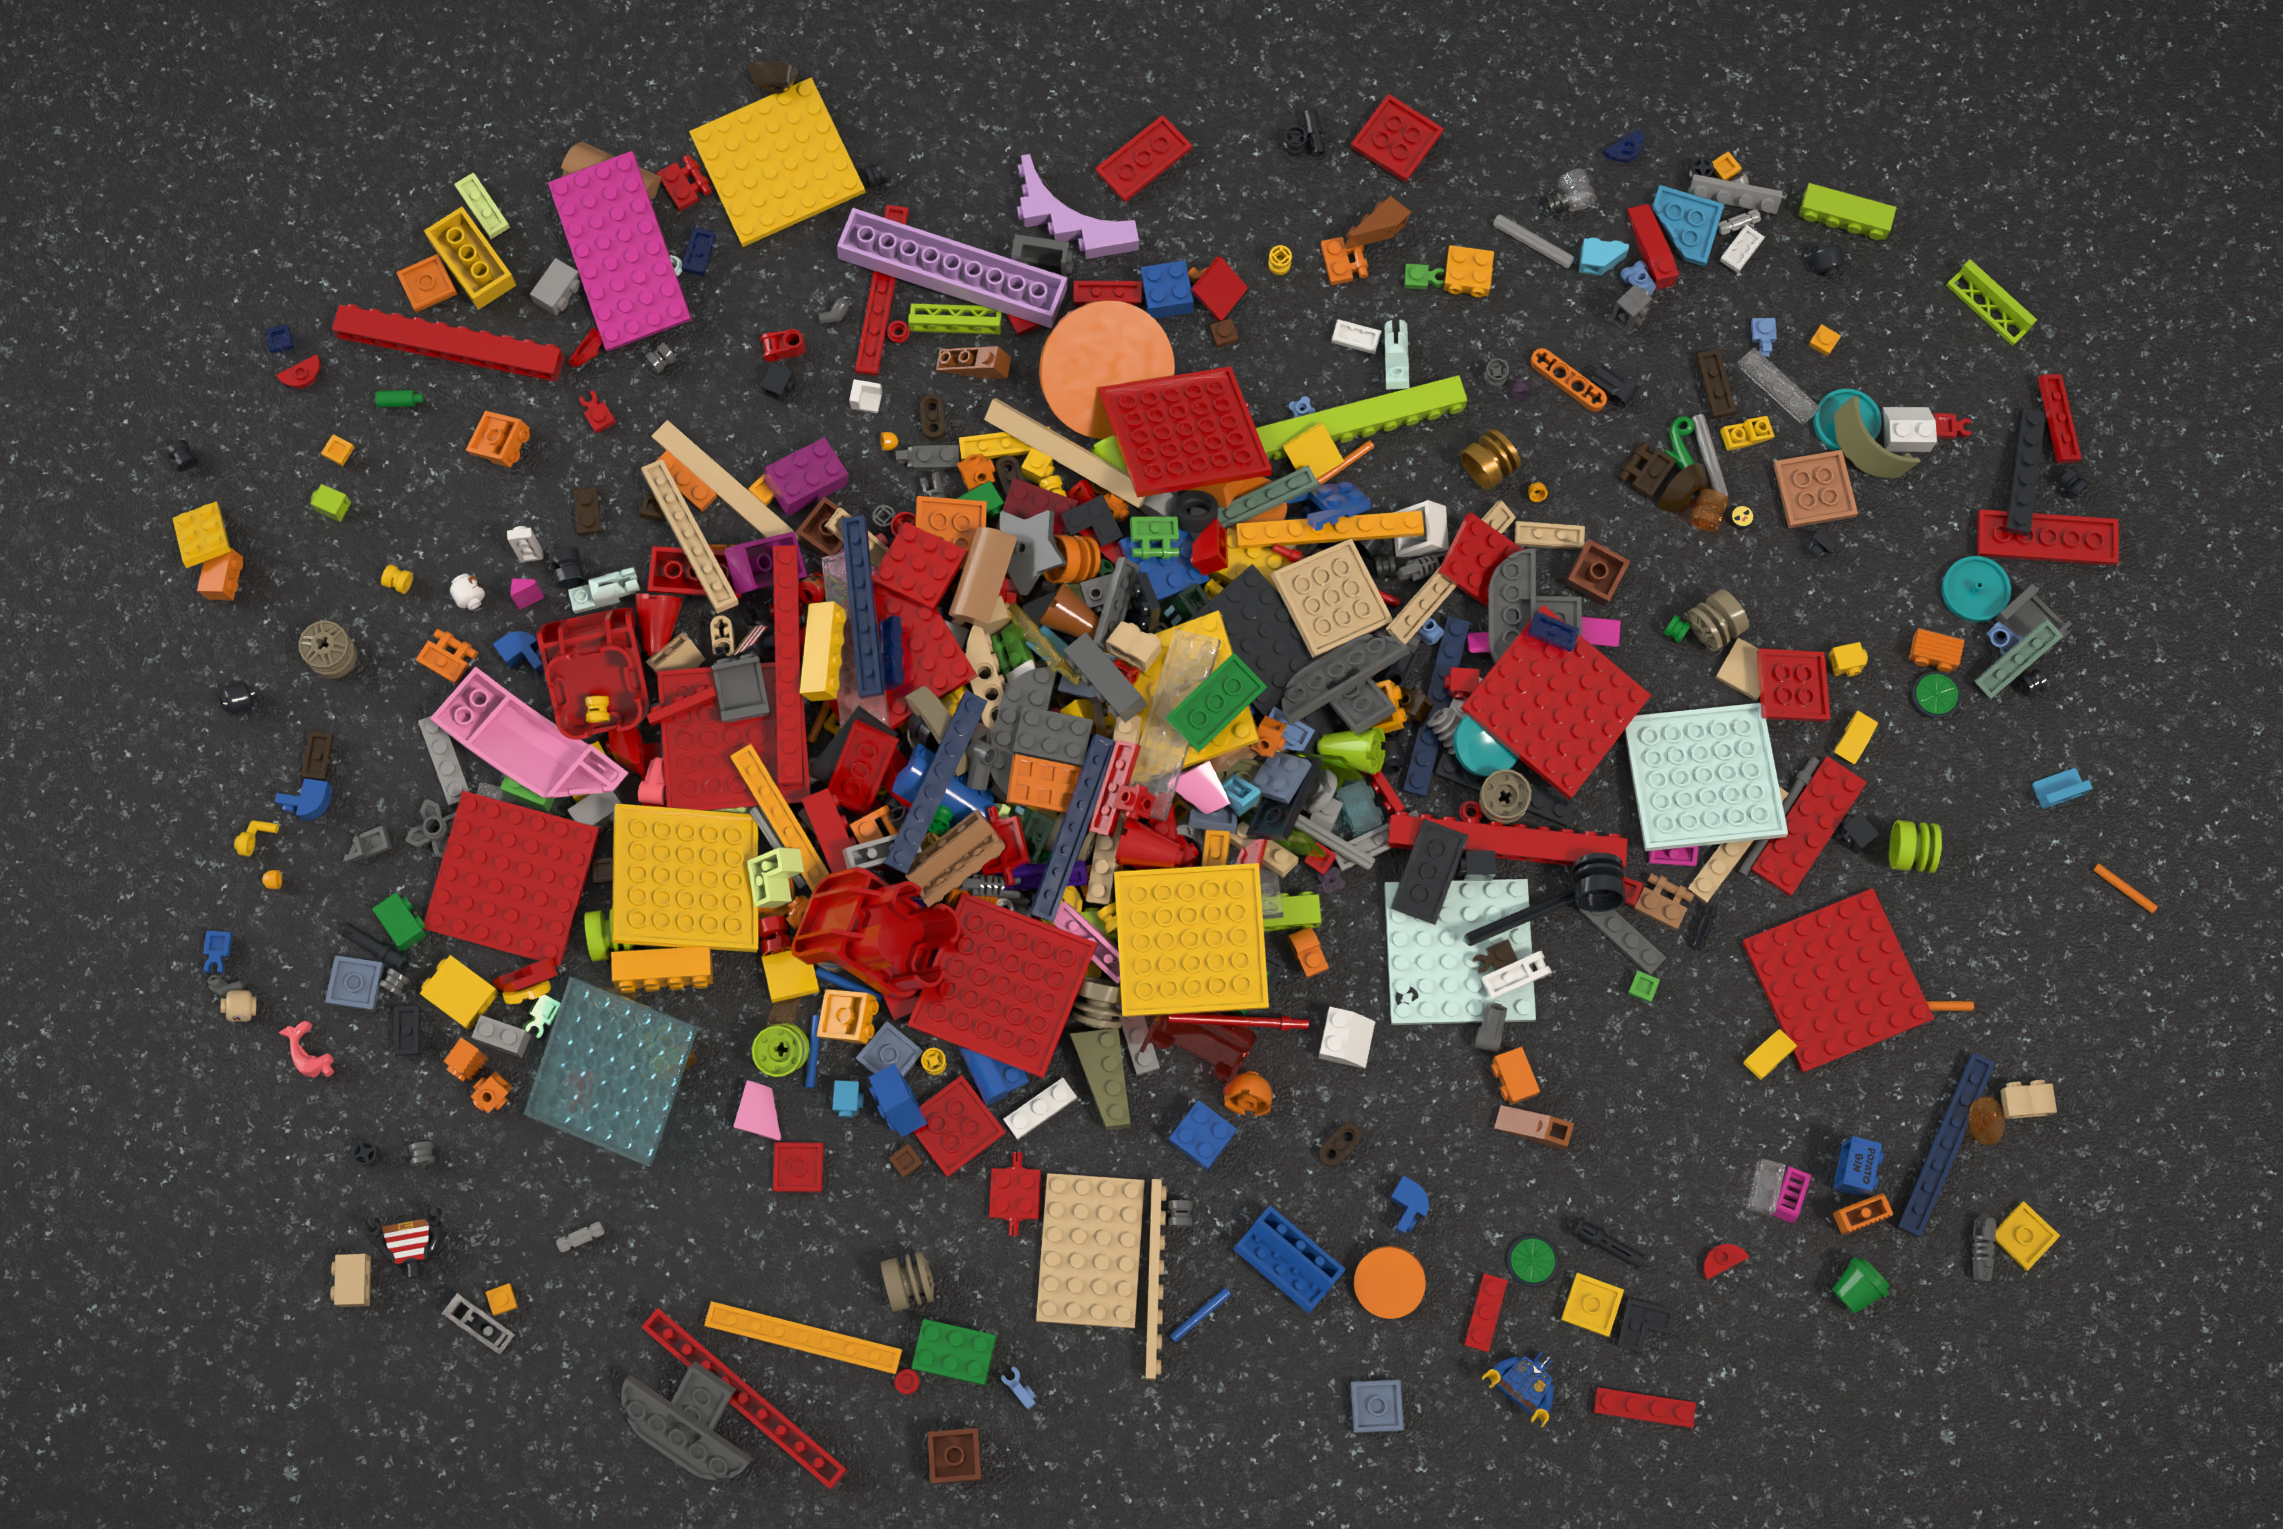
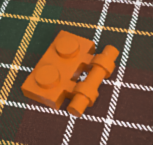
M1343 237L1321 241V249L1330 286L1353 281L1352 273L1358 272L1360 278L1368 277V263L1363 256V245L1347 249L1345 248ZM1354 253L1355 262L1349 263L1347 254Z
M437 629L434 637L439 639L438 643L434 644L428 640L415 660L457 685L469 667V664L463 661V658L468 656L471 659H475L478 651L471 648L472 646L465 641L462 643L455 639L454 635L450 632H443ZM451 646L457 651L453 655L445 650L446 647Z

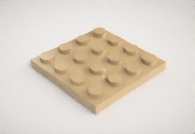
M1352 538L1274 571L1271 574L1312 658L1335 649L1354 638L1382 628L1393 621Z

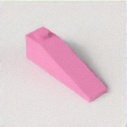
M1064 901L1059 906L1052 923L1059 929L1096 942L1098 946L1092 961L1117 984H1121L1118 945Z

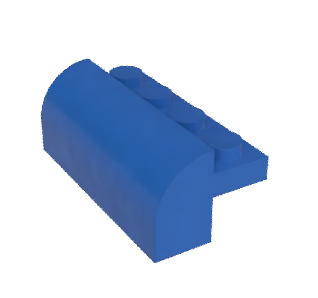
M918 743L913 748L908 765L897 774L892 792L912 803L935 753ZM963 773L957 778L953 775L940 805L947 806L953 812V818L949 823L950 828L956 826L976 809L989 820L987 808L996 806L993 804L995 794L990 791L989 787L986 790L967 787V773Z
M958 1046L985 1106L1007 1097V1093L1029 1083L1024 1071Z
M1269 1206L1233 1249L1308 1313L1314 1309L1346 1270L1272 1206Z

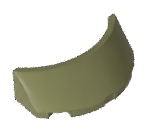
M1856 395L1849 397L1833 414L1837 444L1840 450H1842L1843 455L1862 472L1874 477L1900 478L1921 461L1918 457L1913 458L1909 453L1903 456L1896 455L1880 446L1871 437L1862 421L1859 398Z

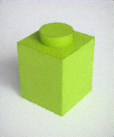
M323 484L320 485L318 490L314 491L311 497V505L316 512L339 522L342 521L351 504L346 494Z

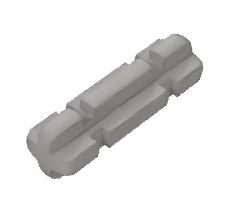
M1757 209L1747 212V215L1743 213L1728 219V222L1724 220L1719 222L1718 232L1721 235L1730 233V230L1733 232L1744 228L1745 225L1750 226V223H1758L1761 220V215Z
M600 1222L591 1224L589 1228L584 1227L568 1234L569 1237L567 1238L564 1236L557 1239L556 1244L561 1252H565L571 1249V1246L576 1247L592 1240V1237L597 1238L603 1235L604 1228Z

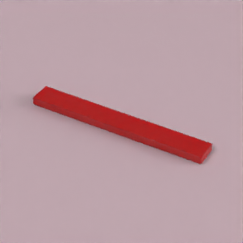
M886 205L884 218L906 225L909 208ZM877 271L873 272L855 373L878 376L896 277Z

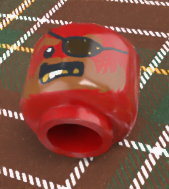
M818 572L807 575L799 582L800 600L808 606L809 604L825 601L831 594L832 589L828 578Z

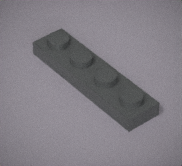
M1118 557L1093 640L1106 653H1109L1106 649L1107 639L1120 622H1124L1133 591V584H1135L1140 567L1125 557Z
M1579 909V912L1646 974L1651 975L1666 959L1658 949L1615 910L1590 912Z

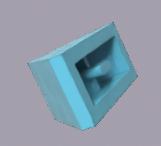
M1232 775L1221 784L1230 801L1229 805L1239 817L1258 803L1261 791L1237 775Z

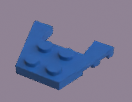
M1349 482L1320 484L1318 488L1287 502L1288 504L1310 499L1322 510L1307 514V523L1315 531L1323 529V524L1329 522L1331 525L1338 523V518L1344 515L1350 518L1371 509V500Z

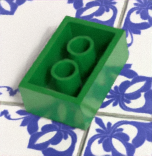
M923 1319L912 1369L986 1387L997 1337L993 1334Z

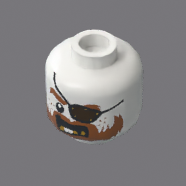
M462 574L452 581L450 593L458 607L473 610L481 605L485 592L475 576Z

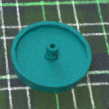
M1854 389L1833 391L1826 395L1816 408L1813 420L1814 429L1820 441L1833 451L1840 450L1835 438L1833 414L1849 397L1855 395L1859 398L1860 414L1867 431L1874 440L1877 438L1882 424L1881 413L1876 403L1863 392Z
M1969 556L1955 562L1946 572L1942 582V596L1949 610L1957 617L1968 622H1987L1997 617L2007 606L2011 596V584L2006 572L1999 564L1985 557Z
M1465 715L1458 723L1454 732L1453 746L1458 761L1467 771L1477 776L1489 777L1493 772L1502 769L1509 770L1515 764L1518 757L1468 715Z

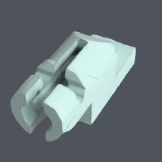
M1392 320L1387 321L1385 324L1386 389L1409 388L1407 323L1404 320H1399L1400 332H1398L1397 344L1394 343Z
M634 567L589 579L588 585L569 589L573 612L576 614L619 603V597L639 591L640 586L637 582L638 578Z

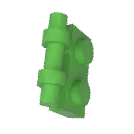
M1131 517V542H1141V548H1132V557H1141L1142 560L1149 559L1150 557H1161L1162 559L1179 557V548H1170V542H1177L1179 540L1177 517ZM1149 542H1161V548H1150Z
M1014 621L1000 631L1002 641L999 634L991 636L993 653L997 655L1000 673H1003L1005 681H1007L1006 674L1028 660H1033V663L1036 664L1031 649L1026 644L1028 640L1021 621ZM1006 650H1007V653H1008V656H1009V660L1007 659V656H1006V653H1005Z

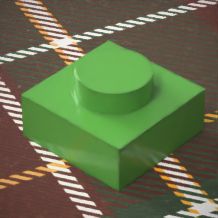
M1637 971L1628 994L1651 1003L1660 979Z

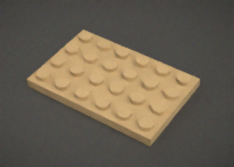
M1047 1173L1036 1322L1135 1329L1144 1180Z

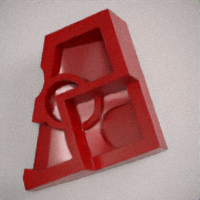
M550 957L492 980V982L499 990L513 992L555 977L558 974Z

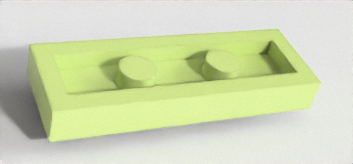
M474 173L454 184L490 239L510 228Z

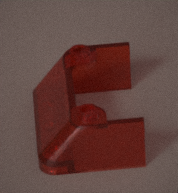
M1218 1012L1186 1013V1014L1221 1015V1014L1218 1013ZM1157 1015L1139 1051L1144 1053L1150 1043L1159 1049L1170 1048L1173 1043L1216 1065L1214 1074L1218 1080L1226 1083L1221 1093L1226 1096L1250 1054L1257 1036L1252 1030L1244 1026L1167 1022V1015Z

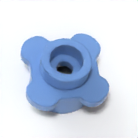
M1306 396L1297 402L1292 401L1289 404V409L1293 411L1294 418L1315 413V409L1310 405V399Z

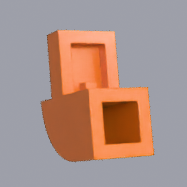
M1311 927L1287 936V942L1294 958L1299 961L1306 979L1329 969L1321 951L1318 938Z

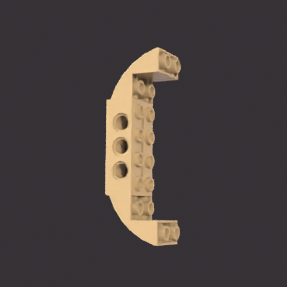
M999 596L990 624L984 628L976 625L972 626L965 654L978 677L968 682L971 692L988 701L980 720L984 726L990 729L991 741L1000 702L1006 690V684L1003 675H998L1000 673L996 653L991 654L993 648L990 637L1001 634L1000 631L1013 621L1010 605L1008 602L1004 603L1002 596Z

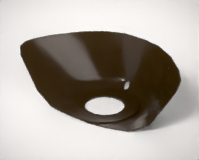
M748 63V69L754 84L761 89L776 94L788 91L799 74L797 68L785 63ZM779 86L782 87V89L773 90L769 89L768 87Z
M1692 464L1680 471L1661 496L1658 508L1677 513L1685 511L1696 503L1706 493L1710 484L1704 464ZM1700 489L1699 495L1690 501L1691 495Z

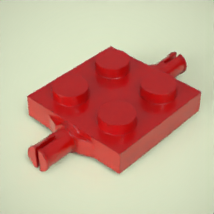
M991 806V808H987L990 819L989 823L1005 843V849L1002 850L998 857L989 860L982 866L983 875L992 876L1003 873L1005 886L1015 885L1012 870L1018 866L1030 863L1020 817L1013 816L1007 819H999L997 806Z
M1012 1152V1167L1006 1169L992 1168L989 1218L1009 1221L1008 1236L1014 1235L1015 1237L1019 1236V1222L1039 1220L1041 1170L1023 1168V1153L1018 1152V1157L1016 1152Z

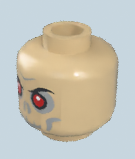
M231 990L227 993L226 999L221 998V1013H226L228 1021H250L252 1016H256V997H253L250 991Z

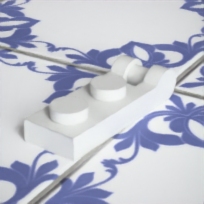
M1542 951L1483 976L1481 980L1490 999H1496L1550 975L1552 971L1549 966H1546ZM1535 963L1537 971L1532 972L1530 964Z

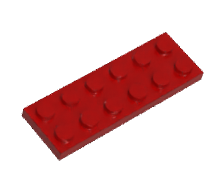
M1978 511L1977 556L2113 566L2119 563L2118 519L2033 513L2031 532L2028 536L2005 532L2008 511Z
M1827 756L1785 817L1788 830L1787 837L1771 838L1750 871L1790 897L1867 782Z

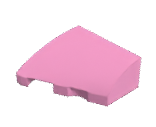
M1205 761L1190 771L1183 772L1165 782L1168 788L1175 790L1183 799L1191 802L1203 814L1214 812L1230 804L1210 761Z
M747 1080L733 1127L758 1134L761 1137L780 1141L781 1133L772 1088Z

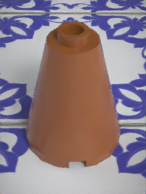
M1062 584L1053 596L1049 606L1045 609L1039 623L1042 626L1077 638L1086 632L1094 640L1100 618L1068 586Z

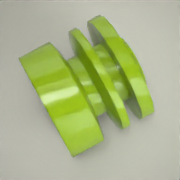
M1896 820L1892 827L1889 843V862L1892 870L1909 871L1914 862L1917 872H1922L1924 869L1927 873L1936 872L1942 851L1940 825L1931 823L1928 827L1927 823L1922 822L1916 832L1913 821Z
M613 908L610 909L609 920H606L602 910L585 913L586 940L593 962L609 960L611 948H614L615 952L623 951V947L625 951H635V944L612 943Z
M790 1023L775 1024L764 1029L754 1039L752 1046V1056L757 1068L763 1073L774 1077L785 1076L801 1068L806 1062L810 1051L809 1040L804 1031ZM783 1043L784 1047L788 1048V1051L785 1053L778 1048Z

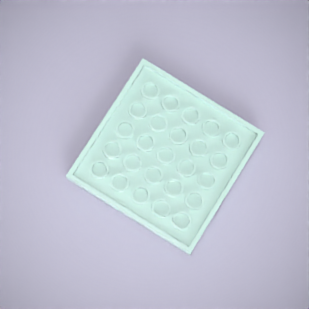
M1761 703L1636 715L1626 727L1624 734L1645 851L1787 837L1788 830L1766 719H1762Z
M1528 879L1452 881L1436 925L1391 909L1390 906L1399 882H1385L1391 1025L1482 1023L1487 1003L1493 1002L1502 1004V1006L1507 1008L1505 1022H1531L1536 1020L1534 981L1491 1000L1481 978L1495 971L1493 965L1485 973L1478 974V969L1483 968L1484 963L1482 961L1473 963L1472 961L1476 955L1482 954L1487 956L1486 948L1509 939L1518 961L1532 955L1530 921L1473 946H1468L1464 940L1466 933L1529 907ZM1530 964L1529 966L1533 972V964ZM1410 987H1413L1419 995V998L1413 1002L1411 1001L1413 993H1407ZM1396 992L1403 994L1402 1003L1399 1005L1395 1001Z

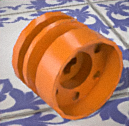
M1053 535L1056 547L1067 563L1044 573L1043 576L1046 580L1055 584H1080L1081 582L1095 579L1101 562L1100 550L1096 541L1089 536Z

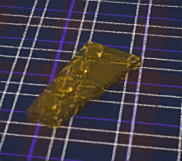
M1013 602L1007 608L1013 615L1010 619L1019 629L1023 627L1024 631L1022 634L1030 643L1033 641L1036 643L1034 649L1041 657L1044 658L1046 656L1048 658L1046 664L1052 671L1056 672L1059 670L1073 684H1079L1082 681L1079 674L1069 667L1066 659L1056 650V647L1048 638L1042 634L1043 632L1027 613Z

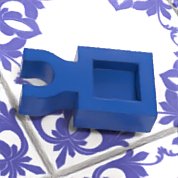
M207 930L203 951L205 956H209L204 964L203 971L206 973H211L212 965L218 964L217 972L224 974L225 965L223 957L230 958L233 938L231 932Z

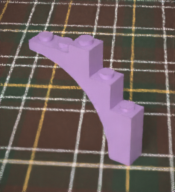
M1030 154L1021 156L1022 164L1018 165L1020 178L1025 179V184L1022 185L1024 197L1020 198L1021 206L1017 207L1019 220L1024 221L1025 228L1048 224L1049 235H1054L1055 240L1064 242L1078 240L1080 252H1085L1086 259L1139 250V238L1135 220L1118 222L1099 220L1068 208L1056 199L1043 185L1034 169Z

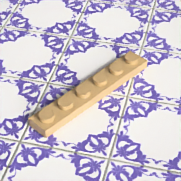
M1779 787L1783 802L1789 793ZM1753 840L1720 844L1687 888V891L1693 893L1696 898L1706 904Z

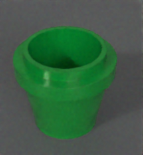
M1854 1257L1849 1261V1267L1832 1289L1836 1296L1854 1314L1881 1297L1885 1299L1890 1294L1887 1290L1890 1285L1863 1257L1860 1259Z

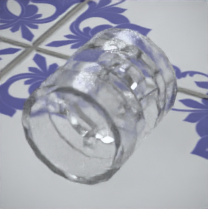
M1585 169L1572 170L1559 179L1558 182L1564 194H1567V204L1571 211L1585 209L1597 200L1593 187L1589 186L1590 180Z

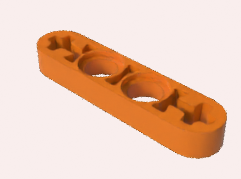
M1543 348L1534 351L1531 357V366L1534 370L1588 410L1598 412L1604 408L1607 396L1603 390L1550 351ZM1542 356L1546 358L1545 362H1537L1538 358H1542ZM1551 362L1554 363V364L1551 366L1550 371H1548V370H1547L1548 365L1550 366V365H1551ZM1557 368L1563 369L1566 376L1564 378H1557L1554 376L1553 371ZM1580 382L1583 384L1584 390L1576 392L1572 389L1571 384ZM1589 389V390H1590L1589 395L1587 394L1586 398H1584L1583 396L1586 394L1587 390ZM1599 397L1600 401L1593 404L1592 399Z

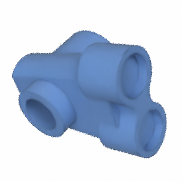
M1638 261L1633 267L1624 268L1620 273V276L1626 283H1630L1632 286L1636 284L1640 288L1646 289L1650 296L1656 288L1648 273L1649 268L1644 261Z
M1429 617L1416 633L1421 635V640L1425 644L1432 645L1437 643L1439 638L1443 636L1444 630Z
M1999 621L1987 632L1991 642L2003 651L2001 653L2002 656L2024 638L2021 634L2019 636ZM1998 631H2003V632H2005V633H2006V637H2005V638H1999L1998 635H1997V632H1998Z

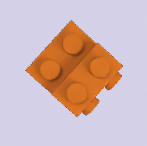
M485 411L466 451L470 455L488 459L493 464L511 468L513 462H517L520 458L519 450L522 443L528 441L530 428L521 419Z

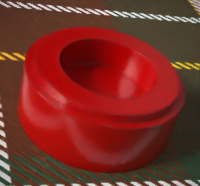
M904 1369L896 1375L895 1387L900 1393L910 1395L919 1388L920 1379L913 1370Z

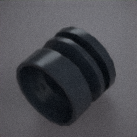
M1591 853L1581 856L1574 861L1572 867L1577 907L1590 912H1605L1619 908L1625 903L1626 892L1623 882L1624 873L1621 858L1610 853Z

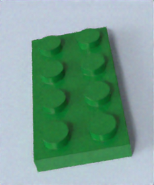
M1233 653L1165 717V720L1199 753L1266 690L1267 686Z

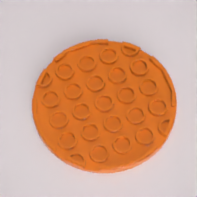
M1102 300L1087 303L1069 312L1058 322L1044 344L1040 359L1039 375L1042 392L1054 415L1061 422L1082 435L1106 439L1114 434L1099 396V388L1174 376L1175 365L1168 337L1153 317L1134 305L1115 300Z

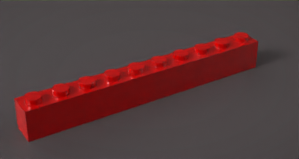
M348 304L347 306L339 305L332 331L338 339L553 382L558 381L564 360L561 349L553 344H546L544 346L528 339L519 341L508 335L499 337L487 331L474 332L463 326L454 328L449 327L443 322H435L434 324L418 317L409 319L398 313L389 315L377 309L364 310L353 304Z
M797 545L773 546L779 786L803 785Z
M827 788L801 799L831 872L847 870L842 851L857 844L853 836L848 837L845 829L849 828L845 815H839L836 807L840 806L835 792L830 794ZM918 990L909 997L892 999L883 994L894 1022L913 1013L920 996Z
M1395 812V815L1391 814L1388 819L1386 847L1412 850L1422 820L1427 819L1469 835L1462 855L1466 851H1495V858L1573 866L1574 861L1581 856L1591 853H1610L1621 858L1623 869L1626 867L1627 839L1621 838L1619 834L1597 836V833L1592 831L1576 834L1571 829H1560L1559 832L1550 831L1549 827L1544 826L1528 829L1523 824H1513L1512 827L1503 826L1501 822L1480 824V821L1475 819H1466L1465 822L1456 821L1454 817H1442V820L1432 819L1433 816L1427 814L1411 817L1406 812Z
M657 1308L642 1325V1328L688 1368L696 1361L734 1387L736 1390L729 1403L829 1489L833 1490L849 1471L662 1310Z

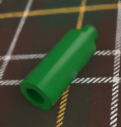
M414 390L376 391L377 407H415L416 403H423L424 401L423 393L415 394Z

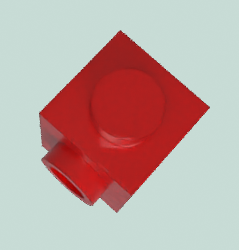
M1451 667L1449 675H1445L1444 689H1448V697H1454L1455 700L1460 701L1467 700L1479 685V669Z

